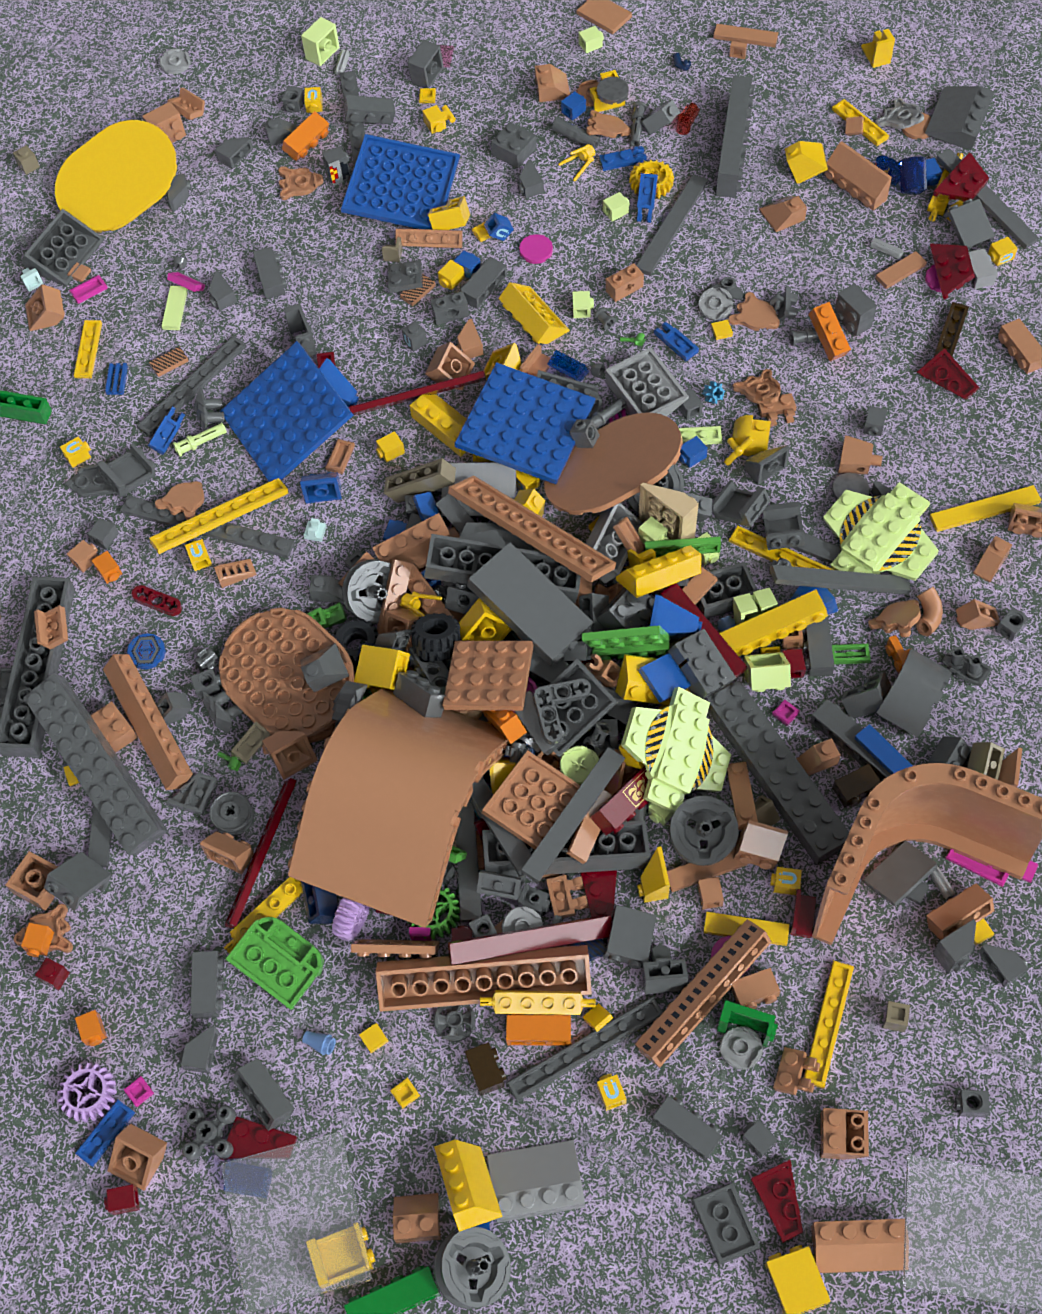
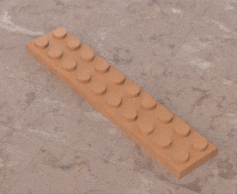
M471 476L449 487L448 494L589 582H593L615 569L616 562L476 476Z

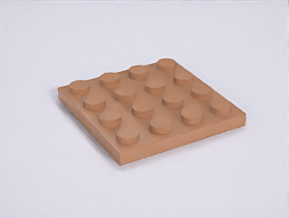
M455 641L445 691L446 696L443 701L444 710L523 711L533 642Z
M527 750L481 813L536 850L581 785Z

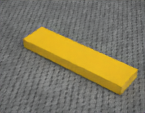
M845 99L832 106V110L845 121L846 118L862 116L864 118L862 135L874 145L878 146L889 139V134Z
M84 320L74 378H92L102 327L101 320Z
M706 912L704 934L723 937L732 936L738 927L748 919L766 931L771 940L770 944L787 946L789 924Z

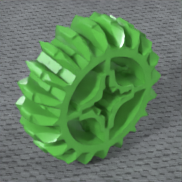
M442 886L438 898L445 901V903L438 902L436 904V918L433 916L432 919L434 925H427L426 927L431 929L433 940L436 938L435 934L438 933L440 938H443V931L450 934L449 926L456 928L454 921L460 920V916L457 915L461 913L460 908L457 907L459 900H454L456 896L454 893L449 894V888L442 891ZM449 910L446 919L440 923L439 919L441 915L445 914L446 911ZM407 921L408 924H411L410 927H421Z

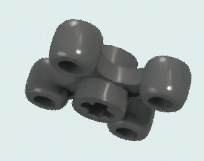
M228 1105L221 1106L217 1110V1116L211 1121H206L204 1112L199 1108L193 1107L187 1111L186 1121L190 1125L197 1127V1137L192 1142H187L183 1146L182 1154L185 1158L191 1161L199 1159L203 1148L207 1145H212L215 1155L220 1158L226 1159L232 1155L233 1145L229 1141L222 1139V1128L226 1124L234 1122L236 1118V1112L232 1107Z

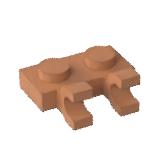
M792 393L779 395V400L775 403H757L761 418L767 417L768 421H771L770 427L777 426L778 414L784 413L787 423L794 422L793 416H795L794 411H796L797 406Z
M566 875L546 879L554 916L558 915L563 919L575 916V909L589 908L586 895L576 899L571 897L570 890L584 889L581 876L571 880H567Z
M784 1047L773 1089L791 1095H796L797 1090L813 1093L814 1083H811V1079L801 1078L803 1069L818 1072L820 1063L816 1062V1058L807 1057L805 1051Z

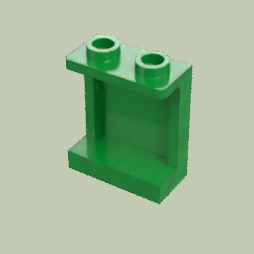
M725 1000L717 1032L725 1034L729 1022L764 1033L763 1046L767 1047L768 1042H773L778 1024L774 1023L776 1018L774 1015Z

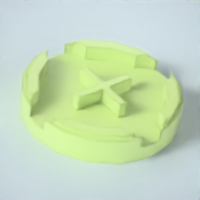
M574 746L568 749L562 756L560 772L579 785H582L599 761V758L593 750L591 751L585 746Z

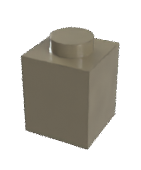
M27 145L13 152L17 165L26 175L40 167L35 154Z

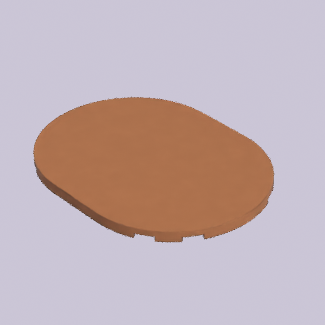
M637 413L617 419L598 429L597 431L600 436L593 448H577L575 444L557 484L548 481L544 482V489L548 500L559 511L569 512L572 515H583V513L587 512L597 513L609 509L639 493L642 483L655 484L668 473L667 470L672 465H675L680 457L683 438L677 424L662 414Z
M273 608L270 611L256 613L237 626L225 642V648L219 659L220 682L228 697L254 723L260 724L271 735L278 731L304 732L307 737H311L324 731L336 722L332 720L333 701L346 681L354 682L355 670L349 654L331 634L308 614L299 610ZM336 643L349 676L314 693L305 680L300 660Z

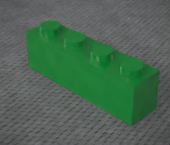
M0 390V417L47 424L52 409L46 398Z
M422 1265L411 1271L412 1274L407 1277H403V1275L391 1279V1284L385 1287L378 1285L369 1290L370 1294L363 1297L359 1294L348 1299L349 1303L344 1305L347 1314H402L441 1295L429 1266L425 1268Z

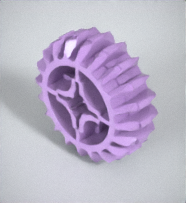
M343 897L339 906H337L338 908L333 919L332 933L339 939L352 941L364 926L371 907Z
M87 1063L85 1068L82 1064H79L78 1071L71 1068L72 1075H64L66 1082L59 1083L63 1089L57 1091V1094L62 1096L58 1099V1103L62 1105L61 1110L67 1112L66 1116L69 1118L74 1117V1120L77 1122L80 1119L83 1122H88L89 1117L92 1121H96V1114L104 1117L102 1110L104 1108L108 1111L110 1110V1106L107 1104L108 1102L114 1103L115 1099L111 1095L117 1094V1091L113 1089L116 1086V1082L112 1080L113 1075L107 1073L108 1070L105 1067L101 1068L99 1064L92 1066L91 1063ZM86 1078L83 1083L77 1084L80 1080ZM97 1078H100L102 1082V1093L96 1090ZM88 1089H89V1090H90L91 1092H93L94 1094L89 1093L88 1095L86 1094V1096H85L81 1091L85 1092V1090L88 1091ZM72 1092L78 1094V1104L76 1107L72 1103ZM98 1100L94 1105L88 1107L92 1101Z

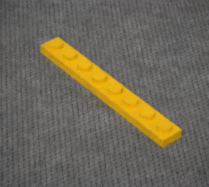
M279 478L150 537V543L158 554H161L287 495L288 488Z

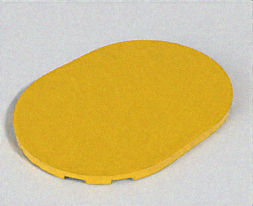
M127 120L106 127L73 152L61 166L55 182V198L60 211L64 209L96 233L109 230L114 231L124 227L159 201L171 187L170 184L177 171L175 148L168 136L159 127L149 122Z

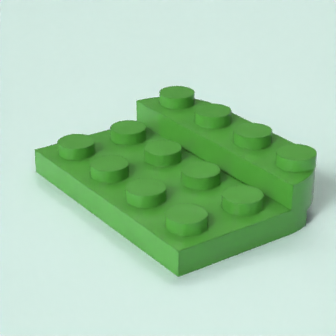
M660 625L582 633V641L591 647L593 654L600 656L601 660H611L612 658L623 660L625 654L640 657H649V655L656 654L657 657H662L669 650V634Z
M274 917L256 920L226 958L228 962L290 1010H293L317 976H320L324 965V958L317 947L283 921Z

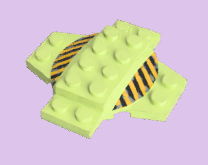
M900 482L891 493L876 497L845 490L823 516L825 523L835 536L840 539L841 553L831 563V568L839 571L873 574L889 571L893 575L916 581L939 551L921 529L920 516L929 507L930 502Z
M680 687L674 688L669 706L664 707L662 710L641 707L632 708L621 746L638 762H642L646 767L647 772H645L648 782L643 799L672 813H675L677 808L683 803L685 794H690L694 790L722 791L731 754L711 735L708 726L710 720L706 718L710 702Z

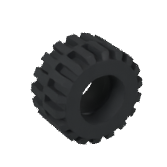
M444 613L426 614L419 617L411 626L414 654L423 660H430L431 662L450 659L453 654L455 641H461L458 621L453 616Z
M353 618L351 622L346 620L344 625L341 623L339 629H335L332 636L347 651L356 671L361 648L354 650L347 648L350 642L357 639L367 641L365 645L374 646L379 633L371 622L368 621L366 623L365 619L358 621L357 618Z

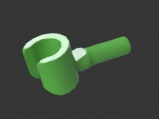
M638 333L635 338L620 337V342H631L642 346L646 340L644 339L645 334Z
M221 751L218 752V756L229 762L227 766L229 769L239 770L241 762L238 761L237 757H230Z

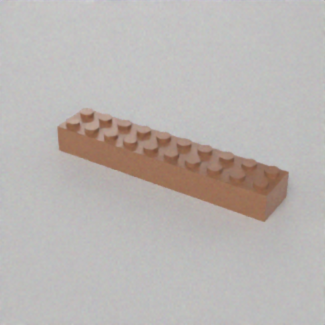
M587 945L544 948L454 965L450 964L449 956L383 961L377 962L376 967L380 1012L480 1004V997H493L495 990L580 991L582 995H592Z

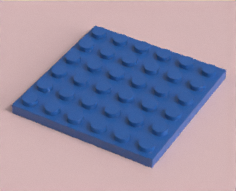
M365 134L341 212L417 229H432L428 213L432 208L447 205L459 164L460 154Z
M298 341L220 410V412H224L225 420L269 482L278 478L282 480L354 416Z
M496 362L455 442V447L557 484L575 446L570 430L576 419H588L596 398Z

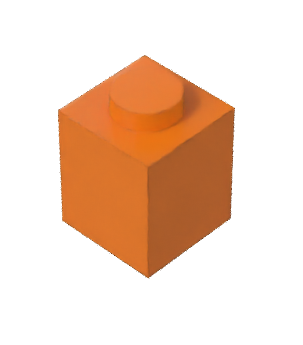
M108 551L91 560L107 584L116 581L122 575L118 564Z
M29 923L21 947L29 956H47L54 932L49 926Z
M96 1010L75 1018L81 1040L86 1046L99 1045L103 1039L107 1038L101 1016Z

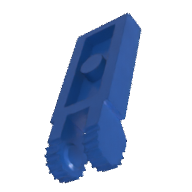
M636 146L633 149L599 155V160L603 171L635 165L638 162L641 163L647 160V156L644 154L642 146Z
M641 173L637 203V222L642 220V209H649L647 223L652 221L658 175Z
M667 322L661 325L667 334L659 328L654 330L655 336L684 361H688L699 352V348Z
M173 406L163 418L147 445L161 455L166 452L185 414L181 413L177 417L176 422L172 420L171 416H173L176 409Z

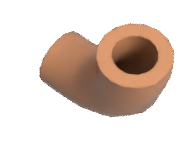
M934 586L917 596L923 607V616L916 623V628L923 636H930L941 624L943 615L942 601Z

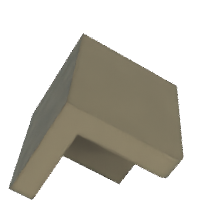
M397 237L396 245L382 246L383 261L400 262L403 250L401 237Z
M888 1001L883 1028L905 1032L908 1027L910 1005Z

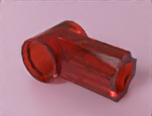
M687 104L683 112L678 115L676 126L678 134H689L691 126L700 112L697 104Z

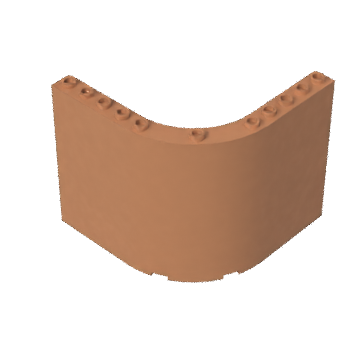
M382 688L355 704L351 709H347L331 738L328 737L326 739L324 752L316 768L313 780L307 785L306 792L308 796L302 805L303 816L297 825L299 832L292 845L294 853L288 862V868H290L288 876L426 928L433 919L453 842L461 818L458 817L462 806L466 807L473 793L472 784L474 782L478 783L486 771L505 755L506 745L510 743L490 723L453 710H443L441 718L424 717L393 694L394 690Z
M928 763L915 765L890 775L869 793L857 814L826 884L812 937L832 945L867 865L880 851L901 844L904 841L924 842L948 850L953 849L955 853L983 865H990L995 870L1003 873L1006 872L1010 876L1021 880L1029 861L1042 840V798L977 771L953 764Z

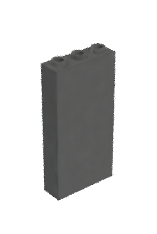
M508 543L468 579L467 587L523 641H532L533 651L549 666L554 662L558 664L565 657L564 653L567 650L572 651L578 645L577 641L582 637V633L592 632L593 621L511 543Z

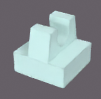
M28 268L22 270L23 275L20 277L29 292L44 284L35 268L32 270Z
M311 518V521L307 523L304 539L322 542L327 527L326 523H320L319 519Z

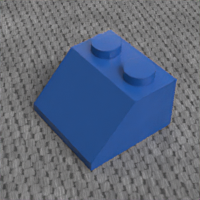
M338 472L302 476L300 485L306 504L342 499Z

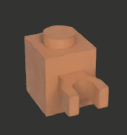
M592 654L591 658L594 660V665L586 663L585 666L592 670L591 673L602 682L603 686L616 687L621 668L612 660H601L600 656Z

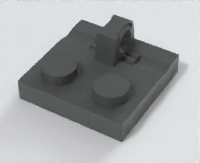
M421 259L388 265V289L390 293L423 287Z

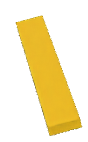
M1033 485L930 514L929 518L936 532L1010 512L1013 503L1029 506L1041 503V498Z
M738 525L729 538L730 543L771 562L773 560L778 562L780 558H784L793 567L834 570L788 548L768 550L766 538Z
M834 960L809 1057L816 1058V1062L820 1063L819 1071L813 1072L806 1069L804 1078L811 1079V1083H814L815 1087L822 1089L825 1087L854 966Z

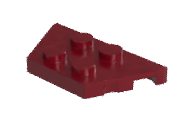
M969 152L934 190L933 196L938 197L939 194L949 196L948 199L965 202L973 199L988 183L989 177Z
M932 243L930 244L943 300L948 298V294L955 289L959 290L965 283L972 280L975 275L967 246Z

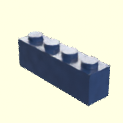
M301 881L308 923H332L338 908L336 894Z

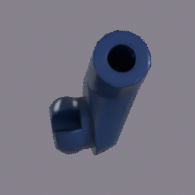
M680 53L673 54L676 68L683 71L690 69V60L688 62L687 59L682 61Z

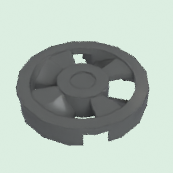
M469 1005L443 1006L435 1011V1029L439 1036L446 1041H463L474 1031L476 1024L475 1012ZM460 1006H463L468 1010L463 1015L460 1012H458ZM444 1009L449 1013L447 1017L440 1014ZM463 1023L470 1026L466 1034L460 1028ZM447 1027L451 1028L449 1035L442 1033Z

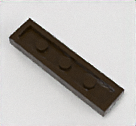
M952 302L934 357L944 348L953 357L969 306Z

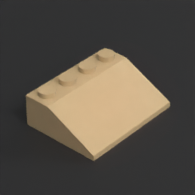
M642 483L640 485L639 520L644 523L652 516L668 529V540L695 538L699 503L684 492Z

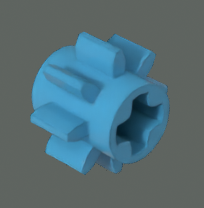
M710 381V385H704L705 388L702 394L706 397L705 401L717 404V400H723L725 390L722 388V383Z

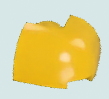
M745 415L736 419L732 435L736 443L740 445L748 436L754 440L744 450L742 455L751 456L767 450L771 421L755 420L753 415Z

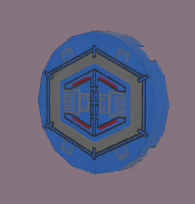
M148 633L134 638L127 649V654L130 655L134 665L139 669L146 670L154 668L160 661L162 662L166 653L165 645L161 638Z

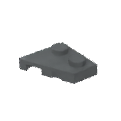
M197 773L191 778L189 783L184 784L179 789L180 792L172 799L169 798L166 804L203 816L218 780L216 777Z

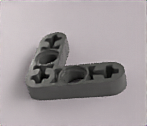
M577 679L542 686L535 690L533 702L543 739L547 744L555 745L562 737V728L555 705L585 699L591 691V685L587 680ZM579 685H581L582 688H586L584 693H582L581 690H577ZM563 688L567 691L568 695L564 698L559 697L557 690ZM540 693L547 696L545 699L546 706H543L542 698H538ZM550 711L553 714V719L545 720L542 717V713ZM552 724L553 733H557L555 739H553L552 736H548L550 733V725Z

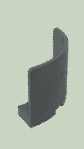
M910 649L898 677L877 710V714L918 738L931 717L930 713L933 709V704L938 705L944 693L942 690L948 684L952 671L914 649Z

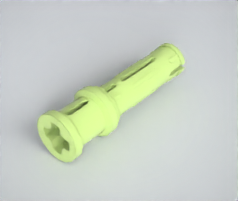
M220 423L195 436L188 435L186 439L177 443L173 442L172 444L178 456L181 457L183 453L190 450L194 451L198 445L227 433L223 423Z

